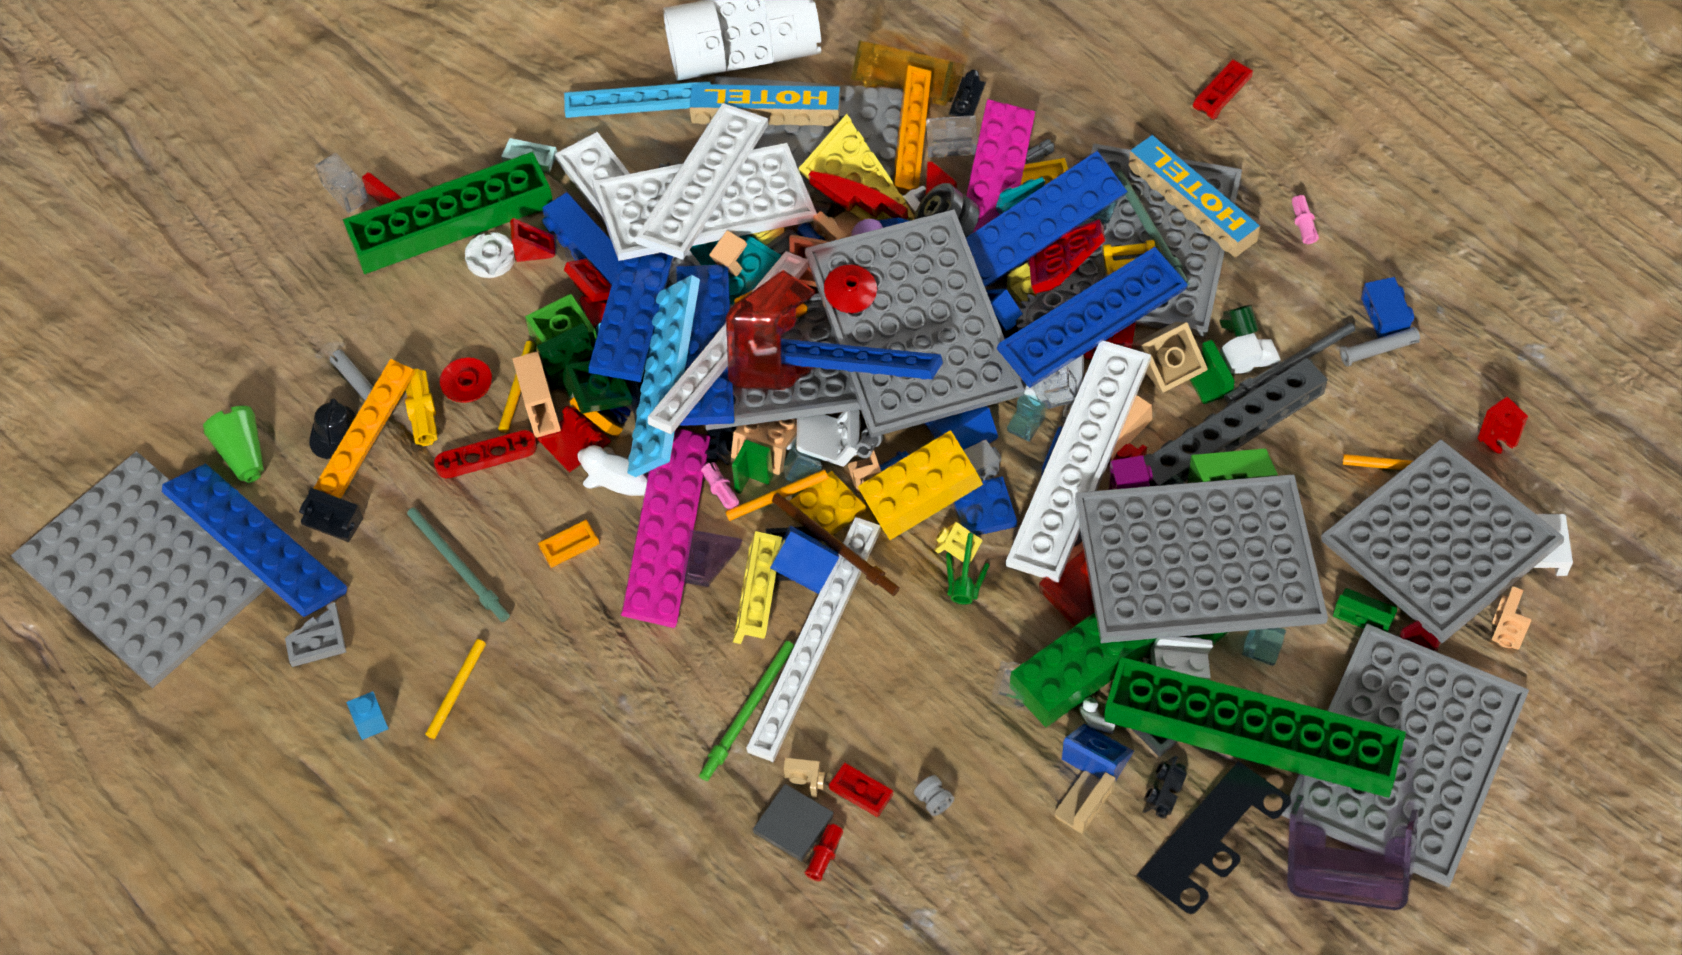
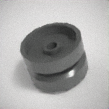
M942 183L935 186L922 199L916 210L914 220L955 209L966 238L973 232L978 222L979 206L950 183Z

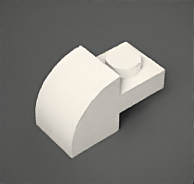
M1254 333L1232 339L1219 351L1231 374L1250 373L1254 367H1273L1281 360L1272 339H1257Z

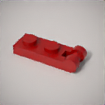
M1232 59L1195 99L1193 108L1199 112L1203 110L1207 113L1208 117L1215 120L1227 103L1252 78L1253 70ZM1211 99L1212 101H1214V103L1210 104L1207 101Z

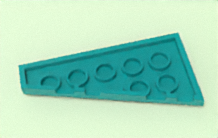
M749 235L738 236L747 243V246L736 260L743 269L737 277L728 272L730 305H734V299L755 289L782 256ZM720 240L694 245L690 248V252L701 265H717L709 254Z

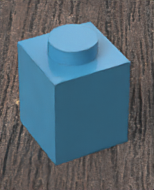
M373 691L346 702L362 740L388 730L387 723Z

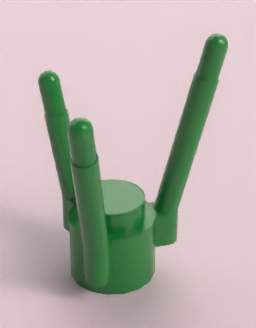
M971 532L967 536L962 575L957 577L956 581H954L952 556L949 552L946 553L949 585L947 595L951 596L953 602L964 605L972 603L973 599H978L979 589L990 566L989 563L984 564L974 585L973 580L968 577L973 533Z

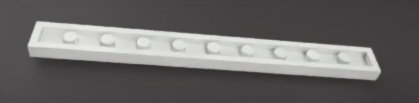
M785 251L650 413L648 425L669 434L676 430L807 270V259Z
M855 517L843 544L867 561L881 532V526ZM840 554L838 561L815 601L747 746V753L774 762L862 573Z

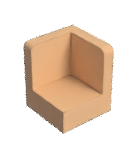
M726 231L709 255L717 265H725L728 268V272L737 277L743 268L736 260L747 246V243L733 233Z
M874 450L870 457L848 463V470L856 493L860 492L857 486L881 472Z

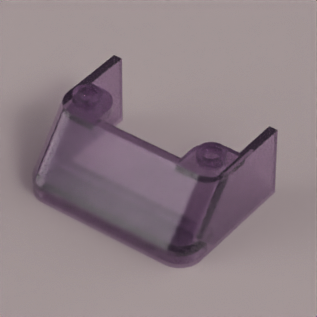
M1298 795L1290 813L1287 874L1289 890L1295 896L1301 898L1387 910H1400L1405 907L1410 895L1416 855L1418 810L1412 809L1406 827V835L1391 837L1387 841L1385 855L1326 847V835L1323 829L1316 824L1303 822L1304 795Z

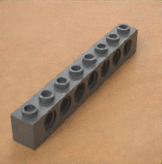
M1308 358L1299 363L1294 362L1282 374L1278 376L1273 375L1264 385L1249 390L1243 398L1237 402H1230L1225 406L1224 410L1216 415H1209L1203 423L1195 428H1188L1176 440L1167 441L1160 450L1143 456L1145 464L1150 465L1153 481L1149 482L1150 487L1182 484L1187 481L1191 455L1236 450L1325 393L1328 379Z

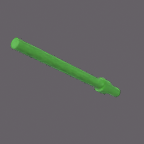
M784 642L720 743L714 745L708 754L709 760L699 773V777L702 780L709 781L718 765H722L728 757L727 751L794 648L791 642Z

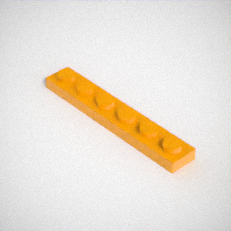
M910 65L905 70L893 174L894 186L899 193L905 195L910 190L919 188L931 71Z
M393 359L389 360L313 489L340 499L342 498L415 374L414 369Z

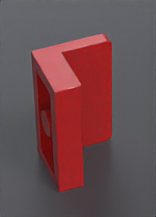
M587 259L567 262L564 271L574 281V285L584 296L590 298L592 302L600 301L607 304L611 285Z

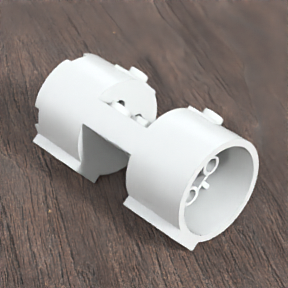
M702 0L663 8L667 42L677 81L821 54V47H817V43L821 42L820 26L816 5L813 0Z

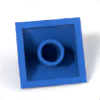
M987 406L925 423L935 439L951 430L963 450L984 440H987L990 444L998 439L990 409Z
M789 526L770 568L819 594L838 561L839 554L828 545Z
M1083 724L1065 738L1062 760L1083 772L1088 771L1099 779L1106 772L1115 777L1116 782L1134 750Z

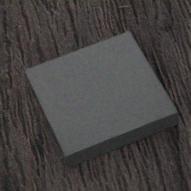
M784 784L753 828V833L802 862L834 817V813Z

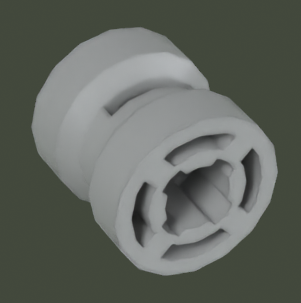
M936 775L927 777L914 790L915 796L920 801H925L926 809L932 816H937L944 812L954 801V796L948 790L942 788V782Z

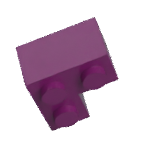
M1143 455L1111 461L1108 490L1150 487L1149 482L1153 481L1150 465L1145 464Z

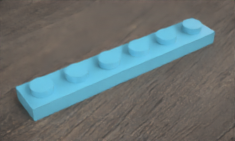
M708 81L564 93L565 116L570 118L686 109L690 107L692 84H711Z

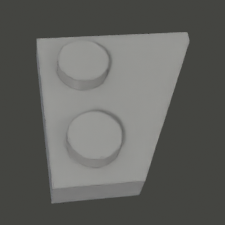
M335 602L330 603L327 606L328 610L318 618L312 617L304 623L301 629L295 630L285 638L289 662L292 667L347 652Z

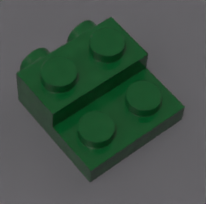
M583 323L536 346L546 380L552 390L565 388L561 377L565 365L575 361H590L594 350L590 343L588 330Z
M575 361L565 365L561 377L569 397L575 398L581 414L631 405L633 399L624 379L589 373L590 361Z

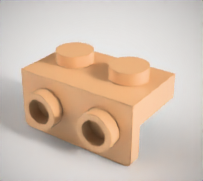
M1512 586L1509 596L1503 595L1492 621V624L1497 625L1492 641L1499 643L1505 648L1519 650L1531 619L1515 613L1523 590Z

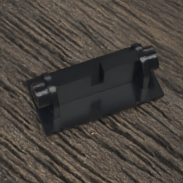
M972 69L966 73L965 77H962L949 115L973 120L986 82L980 81L977 70Z
M736 426L708 430V436L716 438L710 439L708 450L705 451L707 462L716 463L718 459H722L726 465H730L733 434Z
M1177 756L1165 762L1162 761L1157 766L1154 773L1156 780L1154 785L1145 794L1144 801H1146L1142 812L1146 813L1154 809L1156 810L1155 814L1163 819H1166L1167 815H1171L1178 796L1169 792V790L1172 789L1177 793L1180 792L1187 776L1186 766L1176 763Z

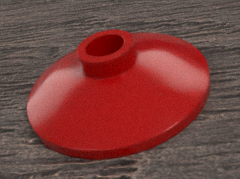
M850 264L842 265L832 270L826 277L824 294L829 304L838 311L858 313L870 307L874 302L877 294V284L872 274L865 268ZM851 282L856 285L854 287H849L846 283Z
M471 357L454 360L444 368L440 376V387L443 394L450 400L459 403H468L480 399L488 392L492 384V373L488 365L479 359Z

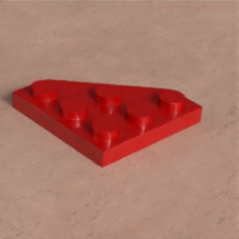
M1100 219L1073 229L1029 259L1031 287L1035 294L1042 291L1047 292L1059 286L1105 241L1104 227Z

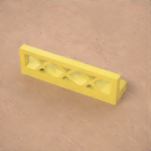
M757 531L753 535L745 567L733 637L734 643L741 644L745 635L765 638L776 571L771 569L770 566L780 547L782 540L780 536Z

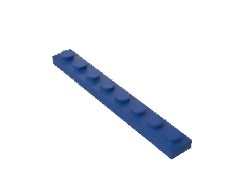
M752 336L739 351L740 360L931 380L943 364L941 354Z

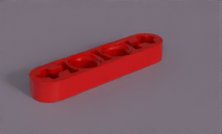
M521 430L438 454L435 457L434 466L437 474L445 479L468 474L533 455L537 449L536 438L532 432ZM527 441L528 446L523 447L521 442ZM512 443H513V447H514V450H513V451H511V448H510V445H509V444H512ZM497 446L506 448L505 452L501 455L491 453ZM472 453L480 455L476 462L466 461V457ZM458 458L461 459L462 465L458 464ZM445 462L450 463L449 468L444 467Z

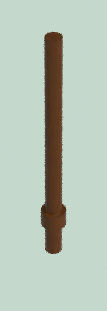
M776 493L773 496L772 502L863 572L868 581L874 585L881 586L892 596L898 593L900 587L888 579L883 570L877 566L870 565L782 495Z

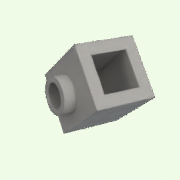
M987 440L963 450L981 481L992 479L999 474L1001 456L995 447H991Z

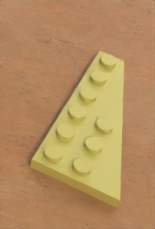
M847 114L798 168L799 172L808 180V174L811 171L836 175L866 185L908 208L909 218L907 220L911 221L915 218L905 199L898 192L893 181L874 153L871 152L864 138L852 124ZM857 205L851 210L861 220L891 219L883 211L877 218H874Z

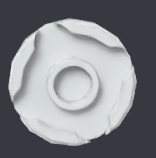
M491 232V235L480 234L473 238L465 248V260L468 269L473 274L483 278L501 276L509 271L515 263L516 257L512 241L507 236L497 232Z

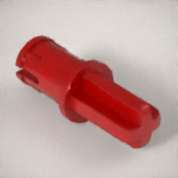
M829 824L819 844L813 848L815 853L804 873L814 881H822L830 860L835 858L834 851L843 835V829L838 825Z

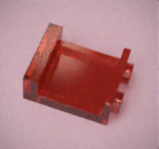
M1084 549L1066 564L1059 583L1052 581L1047 576L1039 583L1040 593L1074 627L1095 613Z

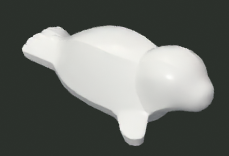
M596 445L588 446L578 452V460L589 475L583 482L587 489L602 486L624 495H644L648 474L644 473L638 477L628 474V458L615 455L610 447L603 449Z

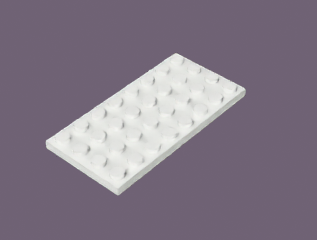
M787 143L752 150L692 246L718 241L726 231L736 236H743L813 221V216L817 215ZM683 163L593 181V190L618 261L660 253L657 250L636 244V235Z

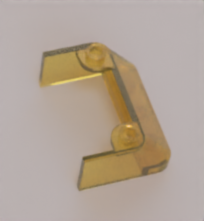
M859 40L851 80L862 81V86L866 88H875L877 85L894 89H903L905 70L908 65L931 71L929 97L933 98L932 103L946 106L947 102L953 101L963 76L965 64Z

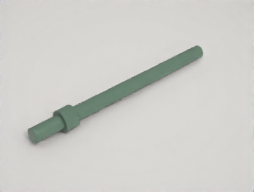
M1116 171L1114 174L1127 190L1126 198L1151 240H1154L1157 250L1189 286L1190 283L1182 271L1183 266L1179 259L1171 253L1123 171Z
M415 507L409 509L407 515L480 597L479 601L487 610H491L501 622L508 620L510 614L499 603L497 595L481 583Z

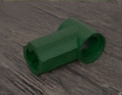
M1252 305L1226 310L1223 312L1222 318L1219 319L1221 328L1227 329L1229 333H1235L1236 337L1248 335L1259 330Z

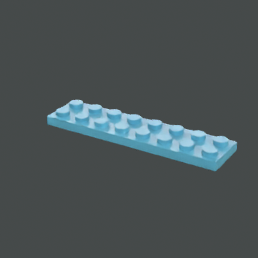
M693 275L661 290L656 298V303L659 304V311L652 320V325L655 328L644 367L645 374L640 388L641 396L636 411V425L632 434V448L628 457L627 473L634 477H638L670 462L675 431L669 434L648 425V416L685 373L700 279Z

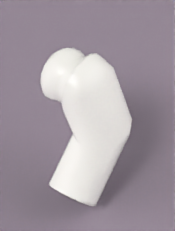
M1094 698L1084 699L1083 705L1080 706V713L1090 728L1113 734L1115 724L1104 722L1105 717L1101 716L1097 710V700Z

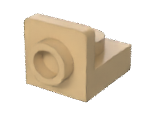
M785 758V780H790V782L800 785L810 782L811 798H817L818 790H823L825 784V772H821L820 761Z

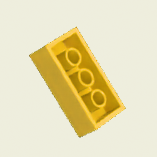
M950 430L857 487L889 540H892L982 486L983 483Z

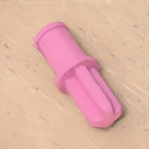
M1304 195L1294 196L1292 198V205L1296 215L1294 222L1300 229L1302 241L1304 244L1315 243L1319 236L1314 225V214L1310 213Z
M712 462L703 466L701 471L711 486L712 494L717 495L728 510L737 507L739 500L730 488L729 479L722 475L717 464Z

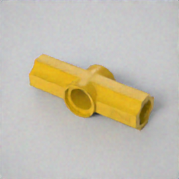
M416 368L414 369L415 374L406 388L407 398H405V404L409 420L412 424L415 443L429 446L438 440L434 419L436 410L432 394L429 390L426 371Z

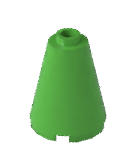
M248 406L231 407V413L224 415L223 411L214 414L203 424L205 436L240 481L250 483L258 480L261 477L260 474L264 471L256 418L252 408Z

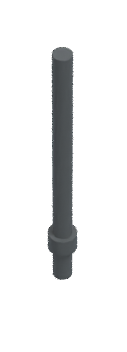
M1349 322L1255 378H1248L1242 381L1239 387L1224 395L1226 402L1229 404L1240 399L1249 390L1264 385L1273 375L1278 376L1285 372L1294 362L1299 363L1306 358H1310L1355 332V326Z

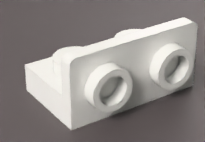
M1198 637L1157 638L1150 649L1151 662L1154 666L1210 680L1208 653L1212 649L1213 643L1211 640H1204Z

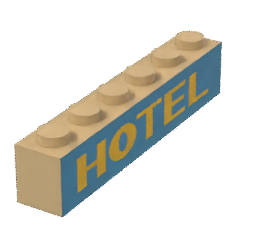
M692 84L689 107L691 123L709 124L722 103L768 118V125L836 126L840 120V87Z
M1153 135L1130 150L1129 167L1131 171L1143 178L1150 188L1157 190L1164 196L1170 205L1177 207L1188 220L1198 225L1205 235L1212 237L1219 243L1224 251L1229 252L1236 258L1257 242L1260 225Z

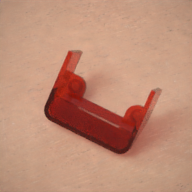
M782 270L737 302L726 316L728 379L738 388L785 390L791 388L796 381L815 368L781 364V335L791 330L795 325L796 308L815 295V290L785 270Z

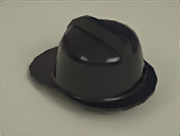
M331 399L330 402L321 405L316 410L309 441L310 448L316 456L323 459H331L356 417L352 409L338 403L336 399Z

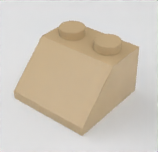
M1174 322L1132 344L1133 350L1151 355V361L1146 374L1161 393L1208 370L1187 322Z

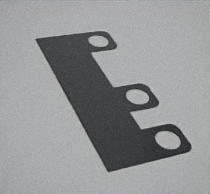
M1238 761L1137 876L1186 913H1196L1207 901L1209 894L1204 888L1191 880L1189 876L1202 863L1218 876L1227 877L1240 863L1241 857L1221 842L1223 837L1251 806H1254L1269 818L1277 819L1290 806L1291 798ZM1270 794L1280 796L1283 801L1282 807L1277 811L1266 809L1263 804L1266 796ZM1216 853H1228L1232 858L1231 865L1226 869L1215 867L1213 857ZM1193 888L1199 892L1200 900L1196 905L1187 906L1181 901V893L1185 889Z

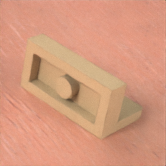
M1084 771L1054 813L1055 818L1083 834L1114 791L1116 778L1105 772L1103 777L1099 779L1088 771Z

